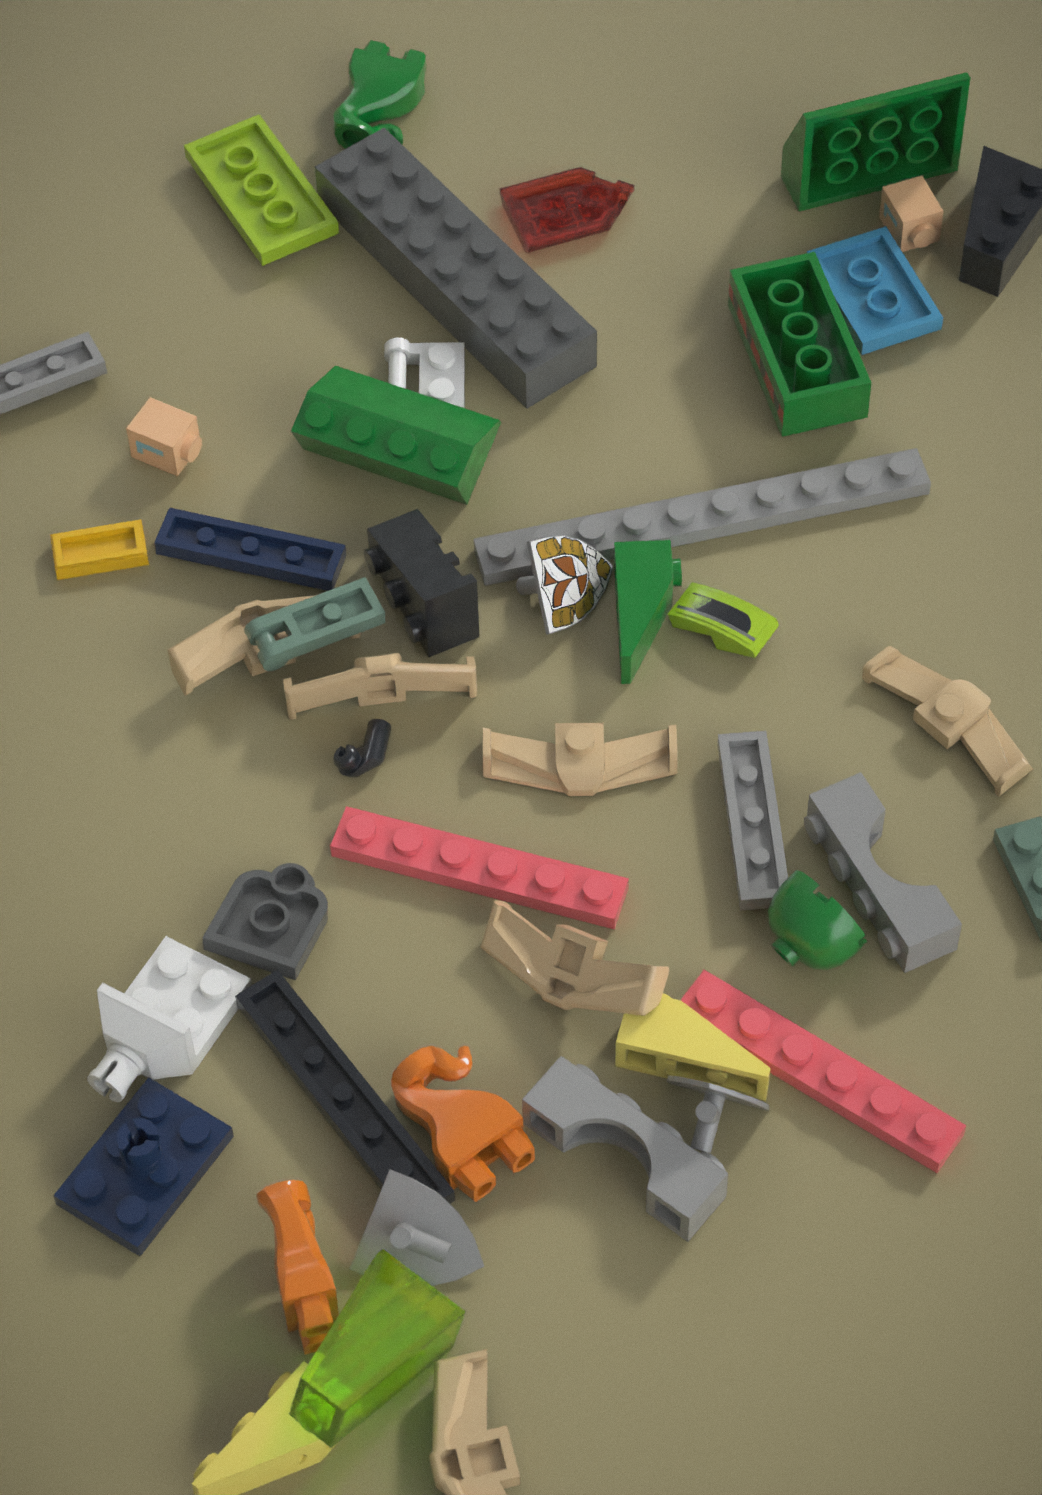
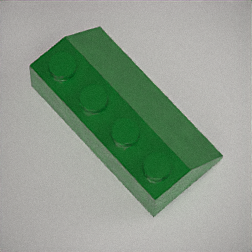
M335 365L307 391L292 426L291 433L304 450L468 505L501 421Z

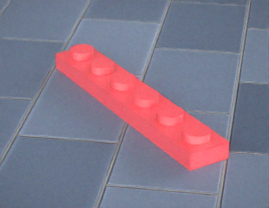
M348 806L344 810L330 845L332 857L614 930L629 889V878Z
M706 970L702 971L681 998L682 1002L769 1066L771 1074L935 1173L939 1172L965 1134L966 1125Z

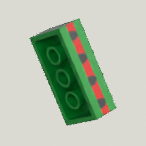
M810 252L731 269L728 307L781 437L868 418L872 382L816 253Z

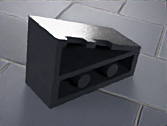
M983 146L964 241L959 281L998 297L1042 234V169Z
M418 509L367 528L369 548L364 550L366 564L373 576L380 574L383 579V589L386 598L393 609L400 608L404 615L403 623L405 630L413 643L420 642L427 656L432 657L480 637L477 580L471 573L461 576L455 566L460 565L459 558L453 551L447 554L443 553L439 546L442 543L441 536Z

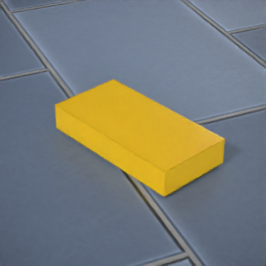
M141 519L50 534L57 580L149 565Z

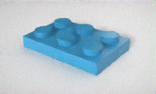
M887 227L807 251V253H816L853 341L861 355L942 329L943 316Z

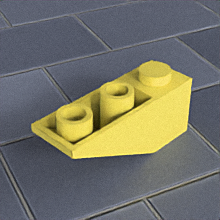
M303 1361L293 1373L286 1372L277 1379L270 1389L269 1399L256 1414L249 1412L237 1423L231 1434L232 1440L218 1455L211 1453L200 1463L194 1473V1481L191 1483L194 1495H240L320 1463L357 1422L354 1400Z

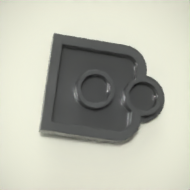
M282 864L276 867L272 873L264 870L247 871L234 881L202 937L203 949L269 972H274L278 969L284 977L296 980L328 921L327 898L321 890L315 887L313 877L299 864Z

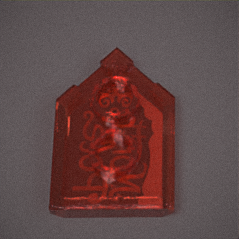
M577 167L499 188L502 205L525 253L609 231L634 192L635 185L621 180L613 183L596 177V172Z

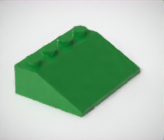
M968 72L803 113L783 145L781 178L798 211L801 212L882 191L883 186L918 176L928 179L958 171L971 79Z

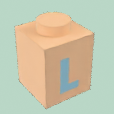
M923 176L882 187L879 218L883 225L887 227L902 252L926 247L940 241L944 211Z
M151 397L126 428L132 458L175 476L181 473L188 462H193L198 457L202 447L197 416Z

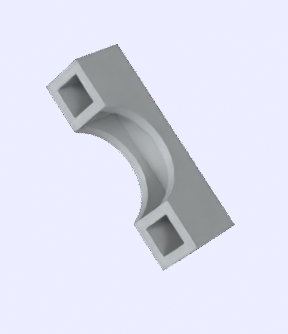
M860 772L809 794L807 816L804 817V825L810 839L815 844L821 843L828 854L829 866L836 879L840 882L845 880L852 891L853 902L859 915L864 920L870 919L878 931V941L885 955L889 959L895 958L903 972L906 973L957 950L962 923L936 885L917 886L900 882L887 875L877 865L870 849L882 836L886 809Z
M561 1056L522 1099L523 1124L563 1153L582 1144L600 1142L619 1146L633 1154L641 1162L649 1177L646 1212L687 1242L726 1198L728 1173L716 1157L705 1151L699 1153L683 1142L681 1135L672 1126L665 1122L656 1123L641 1112L640 1107L632 1098L623 1093L616 1095L600 1083L599 1078L592 1070L582 1064L575 1066Z

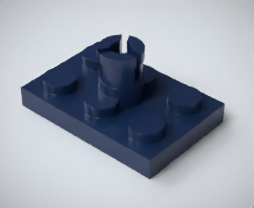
M148 1077L53 1195L56 1205L136 1255L141 1256L233 1139V1129L228 1124Z

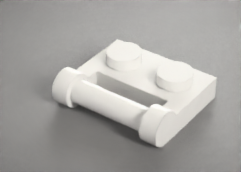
M392 338L385 343L384 357L389 363L388 383L406 389V365H420V394L465 408L464 342L410 343L403 338Z

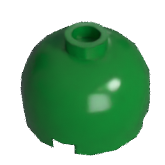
M796 870L782 883L772 897L768 909L769 926L777 939L771 946L790 966H794L798 961L817 970H829L841 966L867 943L868 940L864 939L866 935L850 914L832 896L828 899L820 892L814 894L813 891L820 885L799 870Z

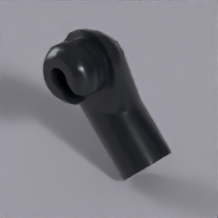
M382 719L370 720L367 725L363 745L356 748L348 744L346 749L340 746L335 751L333 761L342 775L359 777L384 762L391 732L390 723Z

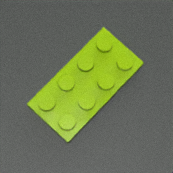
M260 114L184 145L186 159L262 266L339 234L337 219Z

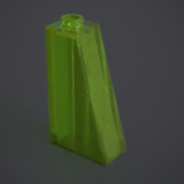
M382 1249L373 1258L302 1374L289 1415L299 1422L306 1431L313 1433L332 1448L431 1367L434 1361H438L453 1348L466 1311Z

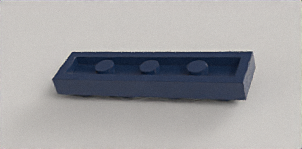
M170 507L154 542L155 551L158 555L326 591L335 588L347 556L346 545Z

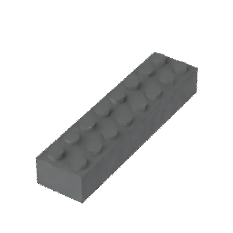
M385 128L315 166L317 193L338 223L459 342H464V347L526 409L597 367V330Z

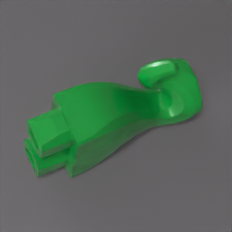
M370 40L364 49H354L348 66L351 93L333 114L334 135L338 144L347 149L382 128H385L403 144V133L398 126L387 123L372 127L369 124L401 117L410 113L418 106L425 94L424 77L427 68L424 52L410 49L404 53L401 59L390 56V48L385 43Z

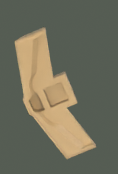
M313 596L268 601L254 600L236 606L229 614L169 648L168 655L171 670L185 696L190 694L193 688L242 659L251 676L267 672L258 659V647L250 644L244 632L245 626L257 617ZM285 631L274 636L276 641L288 637ZM358 633V634H356V635H353V636H351L350 638H351V639L360 638L361 633ZM296 657L290 659L284 666L295 663Z
M892 646L886 647L864 665L862 679L868 684L874 682L917 705L918 707L914 709L913 720L942 746L949 749L961 740L994 786V793L998 797L1033 770L1030 763L990 710L991 699L973 683L961 679L952 681L904 656L898 649Z
M399 653L357 658L354 661V668L297 685L292 686L291 678L283 679L287 714L290 720L296 719V713L357 696L359 706L406 701V691L469 692L470 698L477 696V675L474 656H466V664H430L403 662Z
M555 723V744L491 732L490 728L483 727L484 778L561 792L568 796H593L597 792L677 774L676 724L669 725L668 729L604 743V723Z
M494 901L480 947L540 994L543 1001L564 1010L580 1008L645 1016L659 1005L669 974V967L603 960L608 941L569 925H556L553 938L551 939L513 910L505 901Z
M487 1349L434 1361L432 1452L429 1455V1461L435 1486L445 1495H507L504 1490L505 1488L521 1485L520 1473L507 1425L487 1430Z

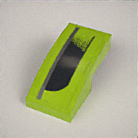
M691 582L668 613L674 628L709 635L712 637L716 649L752 658L758 655L779 626L776 618L751 603L724 591Z

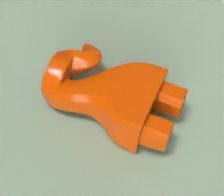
M464 1045L458 1049V1057H453L445 1050L435 1046L420 1048L403 1060L392 1074L391 1086L396 1105L404 1115L424 1127L432 1139L435 1167L453 1190L458 1187L474 1202H477L496 1186V1176L487 1167L488 1165L501 1158L513 1173L520 1172L535 1160V1148L524 1132L523 1117L509 1102L500 1096L478 1090H433L426 1088L434 1079L439 1078L450 1082L465 1078L470 1073L473 1065L468 1046Z
M287 1180L268 1185L256 1194L258 1205L268 1214L274 1227L275 1273L288 1332L299 1330L304 1354L333 1348L336 1346L333 1321L339 1319L337 1294L331 1272L315 1238V1221L310 1209L311 1200L307 1185L299 1180Z

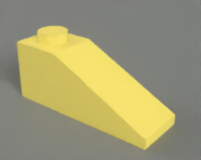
M665 993L662 994L659 1005L645 1016L624 1014L616 1039L615 1067L668 1078V1075L712 1083L758 1100L766 1101L771 1068L684 1002L672 999Z

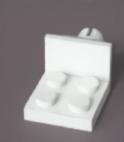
M165 936L125 993L103 982L97 989L102 1030L107 1051L96 1069H93L88 1075L87 1080L89 1084L104 1097L111 1088L113 1091L109 1095L110 1100L121 1102L131 1084L140 1074L153 1080L192 1075L239 1009L235 996L252 986L251 978Z

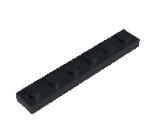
M278 969L235 996L237 1007L380 1189H382L388 1172L391 1169L411 1177L438 1192L449 1204L455 1201V1191Z

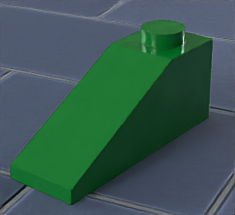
M671 540L614 542V579L621 684H631L672 607L673 587L682 586L681 558L672 559Z

